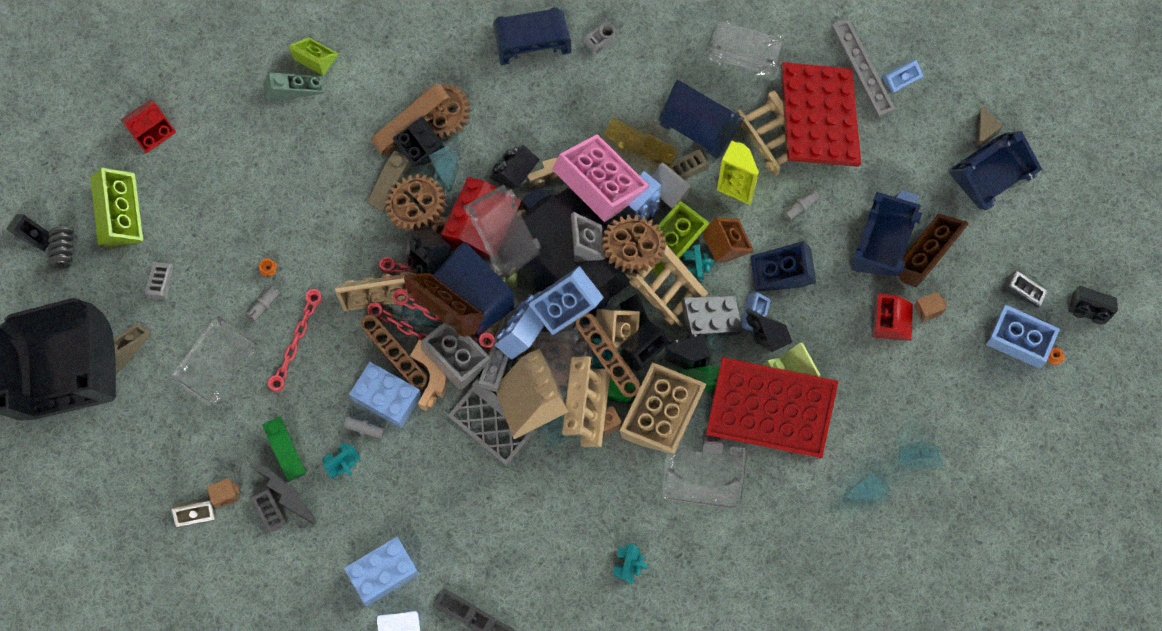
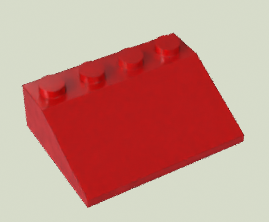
M467 177L441 233V237L451 245L450 250L454 251L465 242L480 257L497 261L507 234L522 205V200L486 181Z

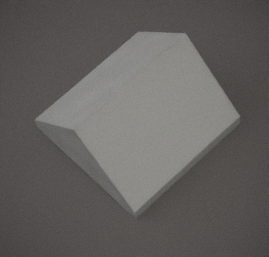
M662 162L651 177L661 184L660 199L673 209L680 200L685 203L691 185Z
M575 212L571 213L574 262L605 259V253L602 251V225Z

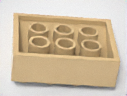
M407 271L394 276L386 274L381 278L367 277L361 281L347 280L344 283L338 284L335 288V293L344 311L367 308L373 302L379 303L381 306L395 304L393 293L400 288L407 291L404 276L415 274V272ZM404 296L398 297V300L400 301L405 299Z
M540 349L521 357L501 380L496 392L514 439L568 413L550 367Z
M652 362L620 429L621 437L643 447L674 454L703 394L706 383Z

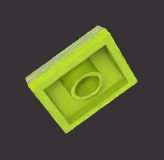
M309 37L289 46L293 60L323 76L339 54Z

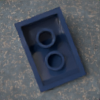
M804 241L750 256L756 292L800 288L816 283L812 251Z

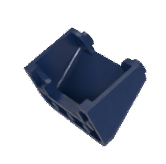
M554 7L544 11L508 17L500 16L493 22L500 65L509 64V59L513 56L514 59H518L517 54L553 48V53L559 49L562 55L571 54V39L562 9Z
M677 79L658 120L661 121L659 125L667 130L670 127L707 148V153L716 158L717 155L723 156L745 118Z
M1015 131L997 136L950 168L949 173L978 209L988 210L994 206L993 203L996 201L995 197L1019 180L1027 179L1029 181L1037 177V173L1042 170V167L1023 132Z
M876 192L864 232L853 257L851 270L862 273L897 276L898 273L902 274L905 263L902 261L914 225L920 222L922 212H919L921 205Z
M465 242L459 245L432 274L485 314L476 332L477 336L481 335L514 309L513 293L509 286Z

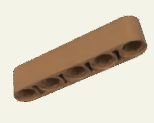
M440 84L433 86L372 137L371 142L381 156L388 155L398 147L392 139L420 117H423L428 123L451 103V97Z
M587 312L576 320L578 330L622 394L627 397L635 396L640 389L638 379L596 318ZM582 317L590 319L589 327H584L581 324ZM594 333L601 335V343H595L592 340ZM604 350H611L613 358L606 359L603 356ZM621 366L624 369V375H617L614 372V368ZM626 383H633L635 391L629 392L625 387Z
M374 315L364 316L361 320V327L366 336L407 383L420 389V392L425 391L428 386L425 373ZM369 323H375L373 328H366ZM387 337L385 342H378L379 338ZM392 351H399V354L397 356H390V353ZM406 364L411 365L408 371L402 370V367ZM418 378L424 380L420 385L414 384V381Z

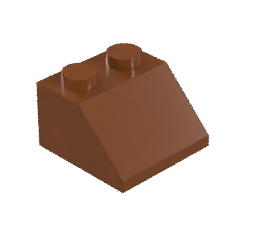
M715 218L702 232L715 262H728L754 251L739 219Z

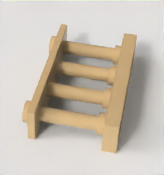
M774 90L768 94L764 106L746 116L741 109L737 111V114L745 118L739 128H743L765 160L768 171L773 172L777 176L780 171L779 165L787 161V153L775 159L769 150L786 142V136L783 134L767 144H764L759 137L778 125L785 127L783 102ZM768 111H773L776 114V119L756 130L750 124V121Z
M666 245L664 256L661 257L665 268L650 286L643 280L651 271L652 267L650 266L648 272L642 268L640 274H630V272H627L625 275L630 279L629 283L634 288L639 289L663 316V321L668 326L681 328L683 324L677 318L683 311L681 301L672 312L666 304L682 285L687 289V294L683 299L706 297L708 292ZM673 273L676 276V281L660 299L655 294V291L668 275Z
M590 356L572 357L566 399L568 413L564 415L562 435H581L580 445L582 447H602L610 375L606 369H590Z

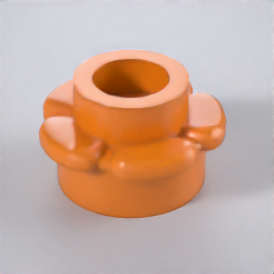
M263 259L258 269L261 275L272 276L276 273L277 264L271 259Z
M1052 347L1047 361L1053 365L1063 362L1065 355L1062 353L1063 350L1059 347Z

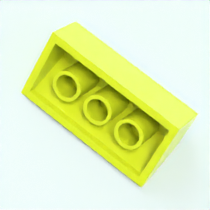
M731 141L721 162L716 190L751 205L759 171L750 149L743 143Z

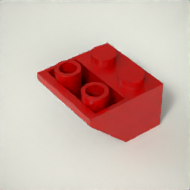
M151 99L120 119L145 153H148L176 133L159 107Z
M877 294L874 300L872 337L911 341L913 303L898 295Z

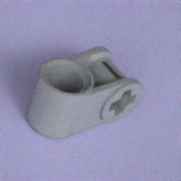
M604 23L582 39V44L590 49L592 56H597L615 42V26L612 23Z

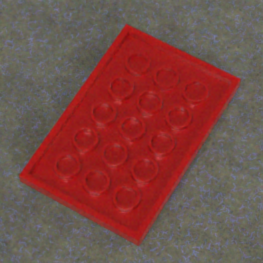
M782 62L780 69L787 161L859 167L861 165V153L852 69Z
M721 357L706 435L823 458L839 381Z

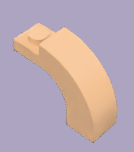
M419 340L410 357L430 374L429 384L418 402L419 407L427 411L429 407L432 408L437 400L436 395L441 398L444 397L448 378L421 350L422 341Z

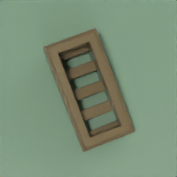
M699 149L668 167L673 171L677 168L680 173L679 176L684 180L707 170L708 163ZM689 162H691V164H692V166H693L692 169L690 168V166H689V164H688ZM682 165H684V167H685V169H686V172H685V173H684V171H683V169H682V167H681Z

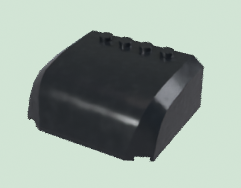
M564 184L530 207L514 222L507 234L503 247L506 250L509 264L516 266V271L538 292H542L580 266L604 297L594 309L589 311L590 313L630 285V279L625 275L630 271L627 268L622 272V266L615 268L616 262L609 263L610 257H606L603 260L574 262L571 213L575 212L602 225L603 235L604 231H607L608 224L612 225L613 220L617 222L619 220L614 216L604 222L567 184ZM634 269L632 273L638 274L637 270Z
M70 298L9 314L4 318L5 322L0 325V415L16 420H35L115 400L116 358L113 332L104 314L92 303Z

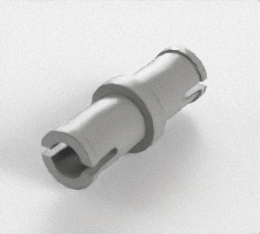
M812 189L801 199H796V203L784 210L783 213L791 221L802 211H807L810 205L820 199V196Z
M271 285L261 298L258 297L256 304L246 313L249 318H252V321L255 322L265 309L268 310L270 304L280 295L278 289L274 290V286Z
M347 417L344 424L345 429L359 432L362 436L376 437L382 440L385 432L384 427L370 424L367 420L363 422Z

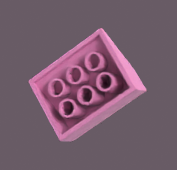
M598 134L559 154L552 168L604 222L620 213L649 188V185Z

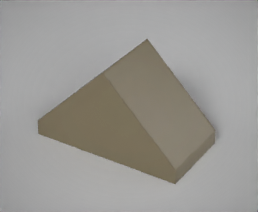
M981 107L977 114L976 148L982 147L998 135L1003 127L985 107Z

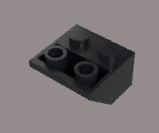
M423 117L417 119L392 138L413 167L434 162L448 151Z
M524 145L515 146L511 150L508 149L502 156L504 158L503 161L497 163L491 171L493 173L490 178L511 190L516 189L522 184L540 159Z
M433 229L412 231L409 241L410 251L407 258L408 266L416 274H433L450 256L451 245Z
M1079 285L1073 293L1068 312L1073 313L1078 318L1086 317L1091 319L1096 324H1106L1118 311L1117 298Z
M750 308L746 309L748 315L746 316V321L753 328L754 333L752 336L756 344H760L763 348L774 352L792 343L785 324Z
M647 321L620 346L634 370L638 372L664 349L669 341L661 328Z
M698 334L688 336L686 340H673L666 345L664 357L666 361L682 369H692L709 366L711 354L704 334L699 336Z

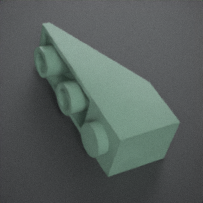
M269 72L263 82L265 99L285 100L324 93L322 76Z

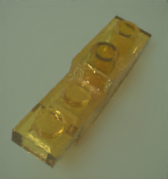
M614 117L610 120L603 134L618 142L619 147L660 164L663 162L667 166L672 165L679 149L647 132L643 134Z

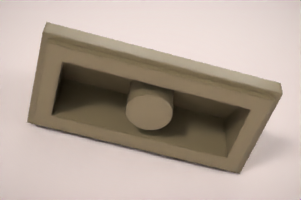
M210 497L173 504L171 508L176 527L216 519Z

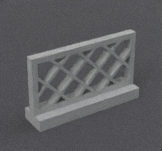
M476 379L472 384V388L448 416L507 466L538 430L534 429L524 434L526 436L521 442L513 443L510 429H498V420L506 418L497 395L491 390L478 387L479 380ZM475 392L480 397V405L470 406L469 398ZM483 407L494 408L495 417L484 418ZM480 408L481 418L470 419V409ZM467 409V420H458L455 417L456 413L459 410ZM495 420L496 431L485 432L484 421ZM481 421L482 432H472L471 422ZM509 432L510 443L500 444L499 433ZM496 434L497 445L486 444L485 435ZM510 446L511 454L505 460L500 455V447Z

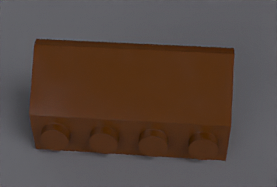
M938 213L905 253L902 261L905 263L902 274L898 273L901 282L917 287L968 226V222Z
M430 273L404 276L408 294L414 298L415 302L425 306L428 312L437 315L444 324L454 328L458 335L465 337L476 334L485 314Z

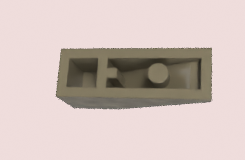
M394 150L384 165L367 204L384 212L387 207L385 201L390 200L387 194H393L390 188H397L396 182L403 183L402 178L406 179L413 168L406 156Z
M138 323L114 338L116 373L128 363L151 335V332Z

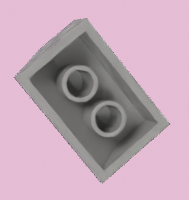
M443 323L422 340L421 350L459 390H462L476 378L491 358L470 336H460L455 332L454 328Z

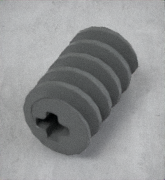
M55 227L49 231V259L47 261L49 266L54 268L70 267V264L67 262H71L73 258L67 255L73 254V251L67 248L73 247V243L68 242L74 238L68 235L74 233L72 228Z

